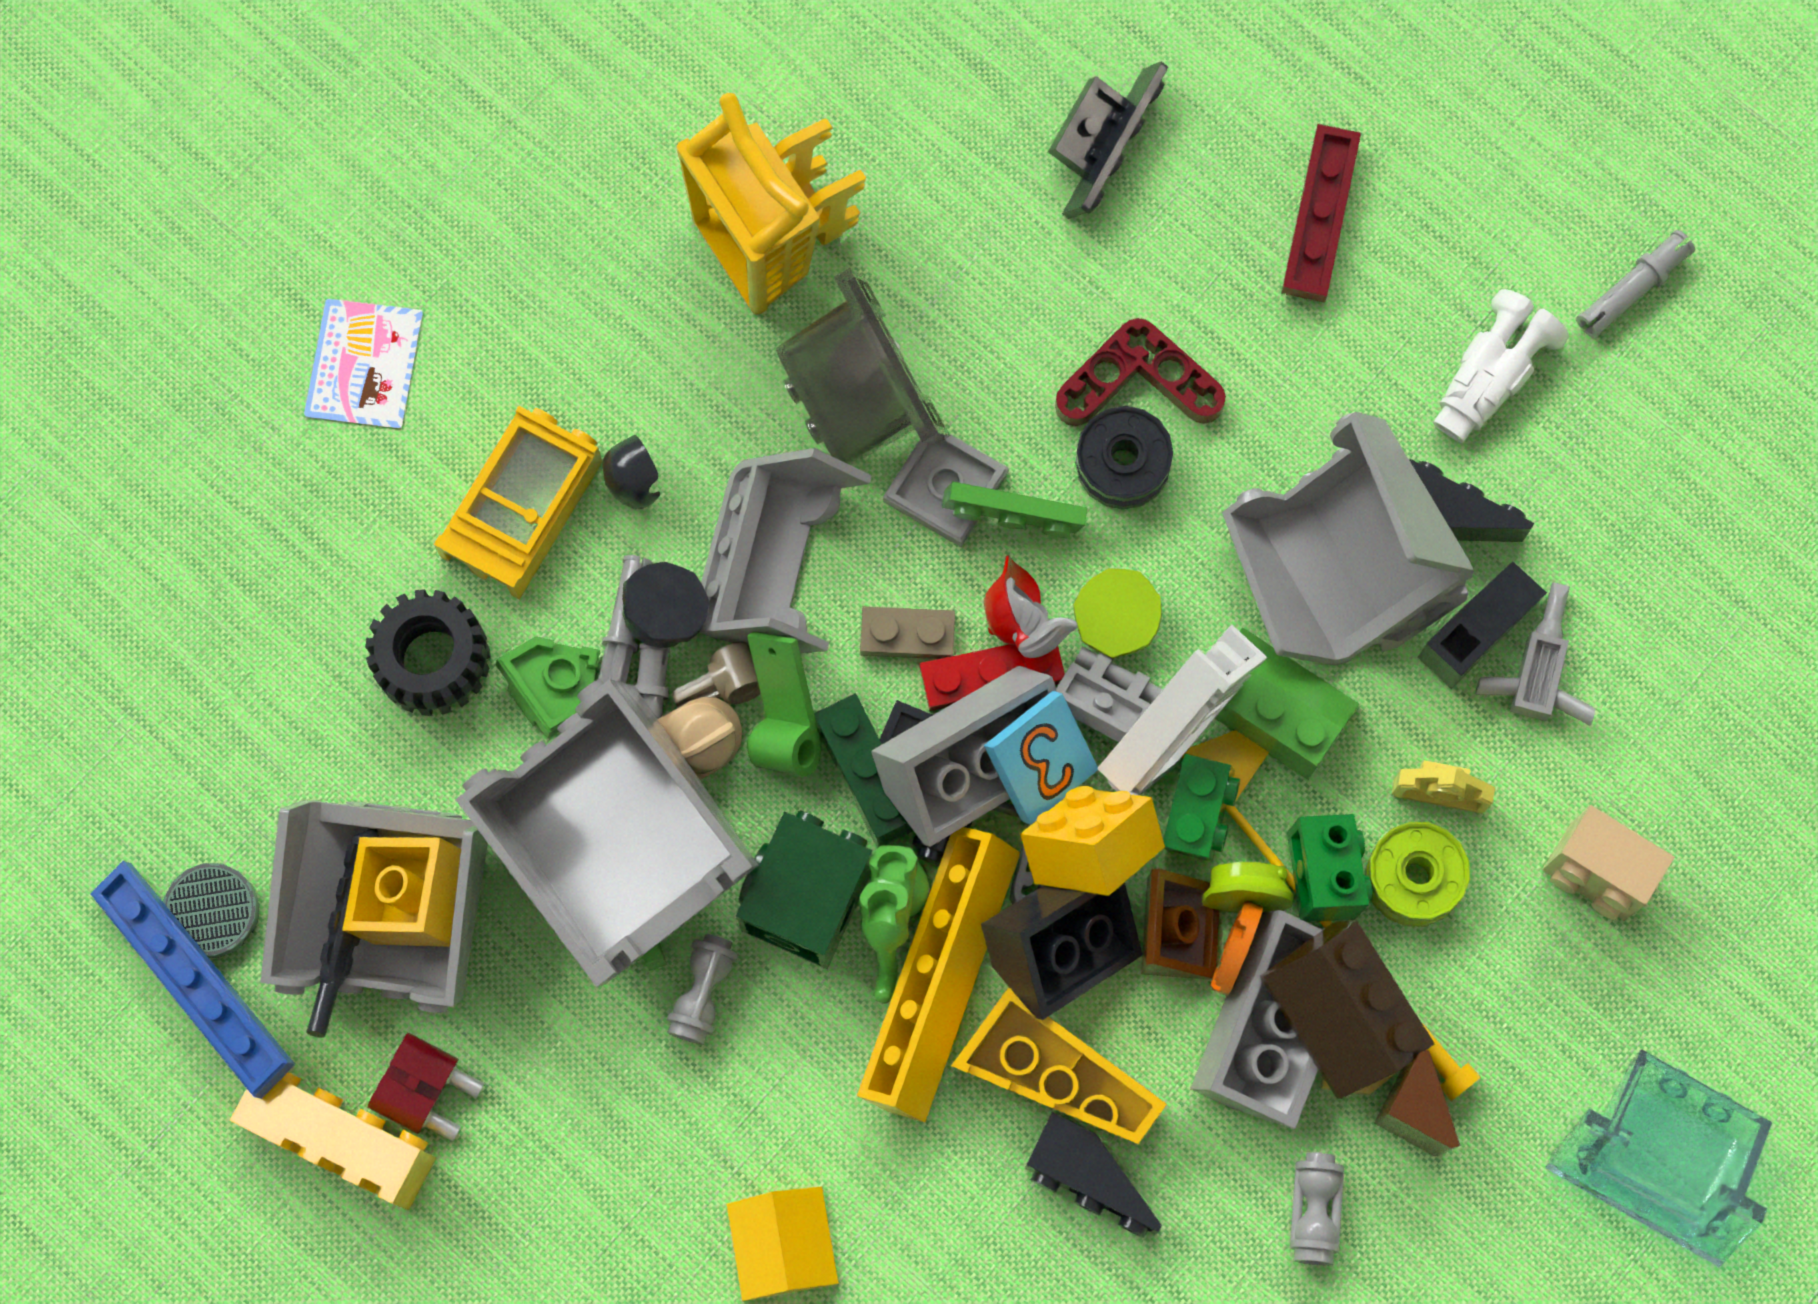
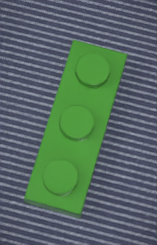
M954 481L944 490L942 508L954 510L953 516L960 519L976 521L980 520L981 516L998 519V525L1011 529H1025L1026 524L1043 527L1045 535L1058 538H1068L1070 533L1075 534L1083 528L1088 509L1087 507Z

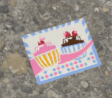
M327 299L324 306L304 415L311 418L401 428L423 312L417 309Z

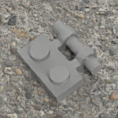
M1082 647L1075 662H1072L1057 686L1056 691L1063 694L1075 719L1120 742L1163 689L1150 683L1151 677L1139 671L1135 675L1113 663L1114 658L1102 653L1098 655Z

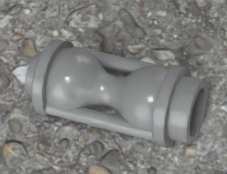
M705 934L703 941L693 940L691 948L694 950L690 957V967L694 975V985L690 991L677 999L673 1013L668 1014L667 1021L671 1022L668 1034L700 1045H704L707 1035L713 1034L714 1027L711 1025L715 1019V1006L711 999V991L715 984L728 976L732 968V962L737 961L738 954L730 950L732 946L731 941L711 934Z
M1315 1152L1306 1153V1161H1297L1295 1164L1290 1249L1294 1250V1262L1328 1266L1333 1265L1334 1254L1339 1253L1344 1166L1335 1163V1155ZM1304 1195L1307 1200V1210L1305 1214L1302 1216ZM1332 1199V1213L1330 1219L1327 1214V1205L1329 1201Z

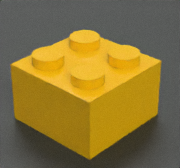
M1080 786L1068 791L1064 799L1050 810L1040 814L1037 817V821L1020 834L1034 884L1107 896L1113 893L1165 848L1152 797L1131 795L1127 791L1109 792L1094 790L1090 786Z
M360 837L343 931L374 945L450 947L461 848L441 838Z

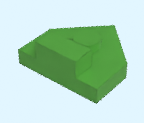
M535 636L496 660V666L509 683L507 691L533 727L536 725L540 727L548 739L559 732L557 728L561 723L577 713L575 708L581 703L577 695L594 682L600 650L584 646L581 649L554 643V640Z

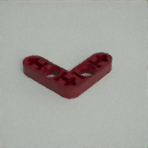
M1136 318L1124 323L1060 387L1055 403L1057 416L1062 422L1072 426L1084 425L1139 373L1190 419L1198 423H1209L1217 419L1222 413L1226 395L1224 388L1216 379L1155 325L1146 319ZM1130 334L1136 338L1144 334L1146 336L1145 346L1153 354L1156 353L1158 347L1162 349L1155 355L1150 365L1146 363L1150 354L1140 345H1137L1134 349L1129 347ZM1169 360L1176 361L1183 368V376L1176 381L1163 379L1158 372V367L1161 363ZM1102 362H1111L1117 366L1120 375L1113 382H1102L1094 374L1095 367ZM1191 377L1196 379L1193 382L1192 389L1200 396H1205L1208 393L1213 395L1211 403L1213 408L1206 404L1198 408L1195 405L1197 396L1188 387L1185 394L1182 395L1180 393L1187 386ZM1085 379L1092 389L1084 399L1083 407L1085 410L1082 411L1078 407L1072 411L1068 410L1067 397L1070 396L1073 399H1077L1086 389V382L1082 381Z

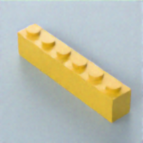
M962 827L950 835L857 1093V1097L887 1112L926 1122L987 949L981 923L1000 912L1021 853L994 834Z

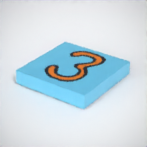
M1056 691L1050 692L984 745L1021 821L1028 824H1033L1040 814L1050 810L1060 802L1068 791L1078 787L1098 771V766L1063 694Z

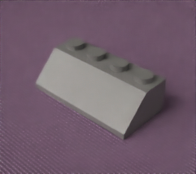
M1017 666L871 751L885 794L924 845L929 847L1010 799L984 745L1050 692L1056 691L1052 676Z
M1281 910L1262 912L1243 965L1229 995L1226 996L1190 1090L1232 1109L1291 1129L1296 1128L1318 1068L1259 976L1313 938L1322 929Z

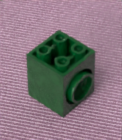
M799 810L796 816L784 811L770 843H764L754 858L759 866L745 877L739 894V903L741 905L736 914V919L742 932L828 970L859 902L861 893L869 880V862L873 851L866 847L868 841L855 833L842 830L840 835H837L822 828L824 821L812 814Z

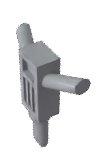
M1555 582L1551 584L1543 620L1535 632L1532 631L1527 637L1518 678L1480 677L1475 695H1513L1509 712L1546 721L1551 716L1553 707L1589 726L1592 724L1595 708L1558 689L1569 642L1563 639L1561 626L1570 589L1569 586Z

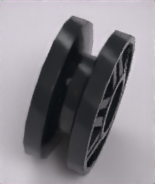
M1120 406L1106 409L1090 419L1080 433L1075 464L1079 482L1090 497L1104 506L1124 510L1143 506L1158 496L1168 481L1174 452L1170 434L1158 418L1144 409ZM1119 450H1127L1134 454L1136 461L1131 465L1123 466L1116 463L1112 455Z

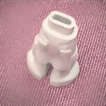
M1499 290L1492 299V310L1497 317L1491 331L1479 332L1474 337L1462 356L1461 367L1448 387L1445 397L1440 401L1442 410L1433 421V424L1460 443L1466 440L1472 430H1480L1483 423L1499 409L1508 397H1512L1521 390V387L1534 372L1531 357L1540 348L1560 349L1569 338L1567 329L1553 314L1545 309H1539L1515 347L1507 349L1505 344L1518 326L1525 322L1534 308L1530 299L1514 291Z

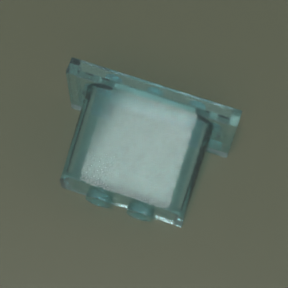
M1641 1049L1627 1067L1604 1114L1601 1115L1589 1108L1552 1152L1545 1169L1720 1267L1763 1223L1768 1208L1745 1195L1772 1122L1733 1101L1726 1094L1717 1092L1692 1078L1685 1071L1675 1068Z

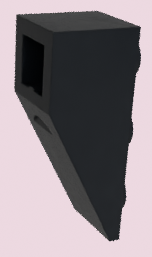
M1409 459L1457 541L1523 542L1532 529L1534 523L1525 519L1526 515L1520 509L1509 504H1501L1500 506L1485 498L1484 493L1476 486L1465 482L1458 484L1444 477L1442 470L1426 461H1419L1417 463Z
M1511 562L1426 643L1417 658L1452 689L1547 592L1517 564Z
M1052 1112L1025 1169L1033 1173L1030 1181L1053 1193H1056L1060 1186L1076 1194L1074 1203L1100 1216L1102 1210L1105 1209L1121 1217L1118 1226L1139 1237L1144 1238L1147 1231L1156 1235L1162 1227L1161 1223L1095 1133Z

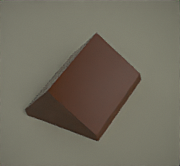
M1163 869L1151 870L1146 888L1141 974L1212 980L1217 962L1219 910L1203 906L1202 896L1209 889L1210 882Z
M1427 1050L1418 1053L1412 1062L1401 1069L1374 1124L1435 1157L1459 1147L1460 1143L1430 1051Z

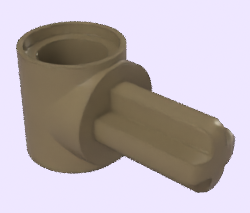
M743 642L733 643L716 651L710 658L711 664L707 665L709 673L673 691V699L679 708L687 702L700 697L718 699L722 697L726 703L741 704L759 696L761 692L748 644Z

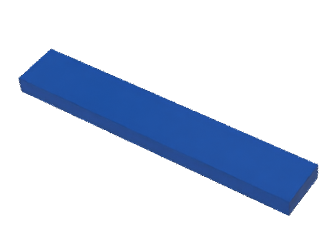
M122 861L90 893L251 1095L262 1099L296 1064L132 863Z

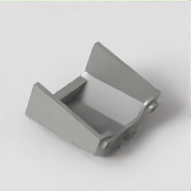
M1359 412L1350 413L1340 418L1336 423V427L1331 431L1330 437L1333 444L1341 449L1337 450L1332 455V459L1318 470L1301 477L1299 484L1286 494L1263 491L1260 488L1250 489L1241 493L1237 497V501L1222 512L1271 643L1278 656L1336 666L1352 661L1353 657L1374 645L1379 644L1382 652L1398 648L1467 600L1468 591L1465 582L1467 579L1472 578L1474 571L1468 557L1385 419Z
M303 800L280 808L260 983L274 984L275 992L300 995L304 994L305 987L314 986L320 982V969L322 965L320 956L323 944L328 941L329 937L328 923L331 912L335 910L337 904L335 895L339 879L343 877L345 871L344 858L347 846L351 844L353 836L368 829H377L379 837L441 838L461 848L450 947L374 945L360 939L359 945L355 946L352 954L354 962L350 975L345 976L344 983L338 989V992L362 993L363 987L382 989V997L391 999L410 998L413 1001L419 1002V1010L434 1013L447 1012L448 1006L454 1007L463 1000L488 842L472 821L462 819V815L365 802L339 804Z

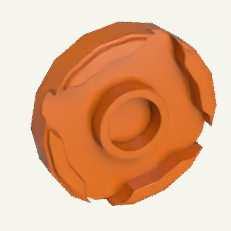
M1250 901L1243 903L1242 909L1239 910L1224 945V951L1220 960L1221 965L1215 969L1210 984L1211 990L1225 996L1229 995L1256 932L1263 911L1262 906Z

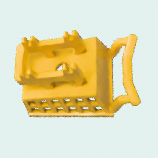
M725 93L719 99L723 113L690 140L686 138L679 142L676 148L692 220L753 314L759 315L768 310V305L808 274L816 237L822 245H826L841 237L842 233L858 224L860 211L856 205L846 207L848 199L864 189L866 176L862 170H858L815 193L810 182L826 173L825 166L828 163L822 155L812 158L813 149L832 136L830 130L833 127L828 119L824 118L784 138L773 147L757 122L747 124L737 96L734 93ZM789 156V160L784 164L782 160Z

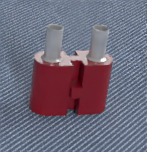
M408 1032L392 1058L385 1075H383L374 1091L367 1108L416 1134H419L422 1128L426 1127L454 1141L461 1126L433 1112L436 1101L446 1084H450L477 1098L484 1083L457 1069L456 1065L459 1058Z

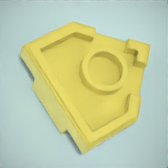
M1425 760L1421 763L1420 769H1401L1394 778L1392 795L1394 797L1481 814L1492 805L1495 792L1494 786L1471 776L1470 769Z

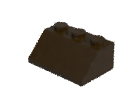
M1358 921L1330 924L1259 976L1337 1099L1344 1098L1399 1072L1412 1062L1418 1053L1428 1050L1435 1044Z

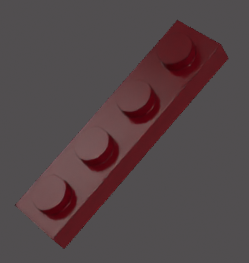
M1317 124L1282 285V294L1324 303L1326 301L1361 132Z

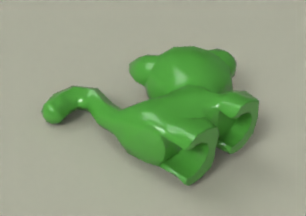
M909 846L878 847L870 857V883L863 889L859 898L863 917V935L867 942L876 950L879 962L878 978L873 996L877 1002L882 1004L890 1002L897 983L898 964L895 950L907 941L909 936V920L921 911L930 893L927 873L917 860L913 848Z

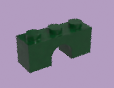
M857 694L850 695L814 713L818 732L835 766H838L855 799L857 809L877 849L879 846L887 845L913 832L914 830L884 792L871 752L882 745Z

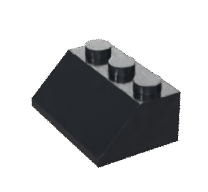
M1125 882L1109 896L1043 885L981 923L992 968L1034 1017L1040 1020L1046 1019L1143 956Z

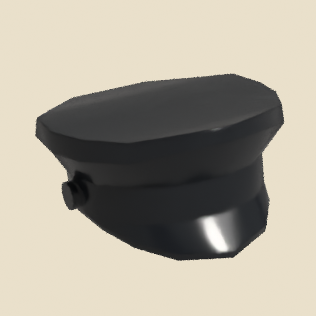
M668 562L648 564L636 570L623 583L622 615L626 627L644 644L657 648L674 647L681 642L690 641L701 631L707 618L709 599L702 583L694 572Z

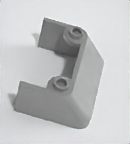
M815 448L741 461L729 477L701 581L709 599L707 618L699 633L732 643L743 642L749 646L747 635L751 632H759L797 639L800 653L827 651L829 642L807 633L804 614L801 611L790 608L811 525L822 524L837 513L840 506L841 488L870 484L872 475Z

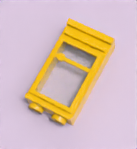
M518 406L511 423L442 535L438 536L433 545L441 558L449 561L451 557H454L464 562L473 574L484 580L489 576L507 586L513 597L520 600L603 460L598 447H596V440L590 435L578 429H573L572 433L557 426L558 421L553 416L541 409L534 408L530 412Z

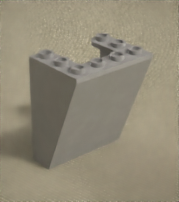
M598 679L584 688L577 695L581 701L575 708L577 713L558 726L557 729L561 734L547 745L540 741L530 747L520 756L524 762L514 771L493 769L488 772L484 768L463 783L462 786L466 792L455 799L596 987L607 984L759 866L634 685L610 679L604 683L601 679Z

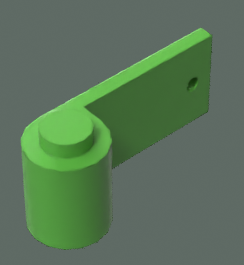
M751 632L747 635L766 719L759 723L748 737L747 752L750 761L758 768L806 777L812 774L820 761L821 741L798 641L794 638Z

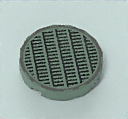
M203 863L186 869L171 883L163 899L164 904L208 958H220L236 952L245 944L244 941L251 932H254L258 924L260 903L254 886L239 871L224 864Z

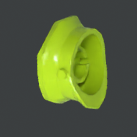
M1108 568L1092 577L1080 589L1073 603L1075 621L1078 625L1077 628L1081 641L1095 651L1111 658L1132 654L1149 647L1160 628L1162 619L1161 597L1151 582L1140 571Z
M1236 862L1217 865L1211 869L1210 887L1202 896V904L1212 909L1238 913L1242 909L1243 903L1247 901L1262 906V912L1287 910L1293 904V893L1286 885L1287 867L1260 862Z

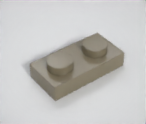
M863 606L860 655L923 659L953 656L955 610Z

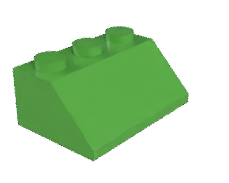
M1242 627L1239 632L1255 645L1267 659L1261 666L1250 673L1251 677L1243 683L1240 690L1215 719L1233 731H1238L1268 751L1269 755L1309 780L1358 708L1359 703L1289 657L1278 656L1271 645Z

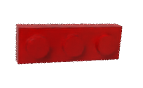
M1008 644L919 663L929 711L944 709L1017 666L1052 676L1055 685H1058L1065 675L1058 646L1049 653L1035 658L1024 657L1015 645Z

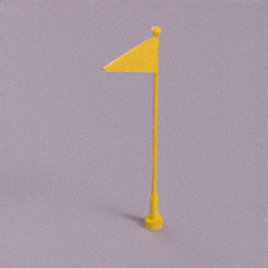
M1235 730L1192 746L1185 754L1232 765L1235 770L1234 777L1240 779L1237 800L1269 752ZM1227 805L1226 811L1270 864L1284 866L1237 808ZM1286 869V883L1296 893L1294 877ZM1319 921L1324 928L1332 924L1331 921ZM1423 1024L1435 1043L1428 1049L1434 1066L1446 1080L1441 1084L1442 1091L1450 1101H1453L1481 1077L1469 1062L1460 1068Z

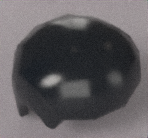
M633 435L616 444L606 453L602 463L605 485L615 499L633 509H644L652 505L660 497L659 491L655 493L649 492L650 487L658 480V471L643 442L637 435Z

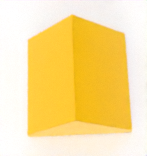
M822 1186L771 1191L727 1203L742 1301L839 1284Z

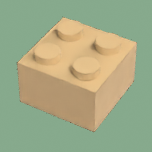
M1590 805L1570 823L1542 870L1551 875L1550 881L1559 889L1570 894L1579 892L1592 900V908L1601 915L1612 920H1617L1619 917L1625 921L1646 906L1675 857Z

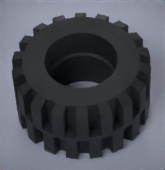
M425 589L415 590V598L410 600L405 593L396 597L399 605L392 609L386 604L380 610L384 616L383 620L380 622L373 619L369 627L374 634L373 638H366L365 648L370 653L366 660L369 669L374 674V679L394 703L398 702L404 710L413 713L414 709H417L423 716H432L433 710L438 709L444 715L452 712L450 705L456 702L462 708L469 703L466 695L470 691L478 694L483 686L479 680L481 676L487 677L490 669L486 662V659L491 658L490 648L486 642L487 637L470 608L466 609L461 600L455 596L450 600L446 593L435 590L433 596H429ZM429 632H441L453 638L454 648L452 655L441 669L424 675L414 674L405 669L404 656L411 642L420 635Z

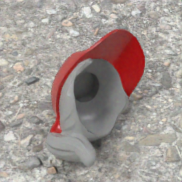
M1010 555L1005 556L1002 575L992 584L984 597L988 632L1006 644L1015 645L1024 657L1035 658L1043 656L1055 649L1072 631L1077 629V622L1063 617L1050 620L1046 608L1041 605L1040 590L1034 578L1015 563Z

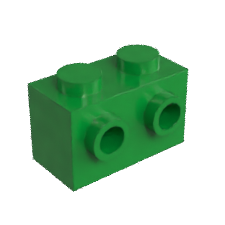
M1189 754L1184 755L1163 839L1165 850L1213 862L1215 851L1223 852L1229 825L1222 823L1226 806H1234L1240 785V779L1234 777L1235 770L1232 765Z
M1355 815L1299 816L1287 831L1300 920L1305 922L1355 920L1369 906L1372 899V883L1370 877L1364 875L1362 857L1365 852L1364 835L1361 830H1357Z

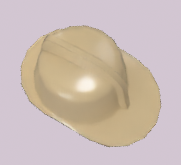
M697 698L658 719L699 780L724 767L735 757L741 745L742 726L738 714L728 703L718 698Z

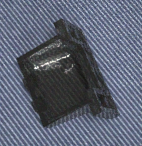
M851 268L834 276L846 301L776 347L777 355L789 376L783 380L784 385L792 400L796 404L802 402L810 416V418L805 420V424L817 444L824 442L832 457L852 465L916 430L922 442L933 445L950 437L931 398L920 390L882 318L886 314L866 277Z

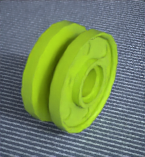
M1407 822L1390 829L1377 842L1365 868V875L1370 877L1372 883L1371 901L1387 919L1404 926L1426 927L1443 920L1462 900L1470 881L1469 859L1462 844L1447 829L1430 822ZM1411 864L1422 866L1428 874V882L1425 884L1413 883L1406 875V866Z

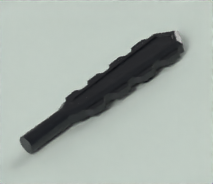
M368 829L353 836L351 844L347 846L344 858L345 871L343 877L339 879L335 895L337 904L335 910L331 912L328 923L329 937L328 941L323 944L320 956L322 963L320 985L306 1031L307 1034L314 1037L324 1038L326 1036L338 989L344 983L345 976L350 975L354 962L352 954L355 946H358L361 938L343 931L359 839L360 837H379L377 829Z

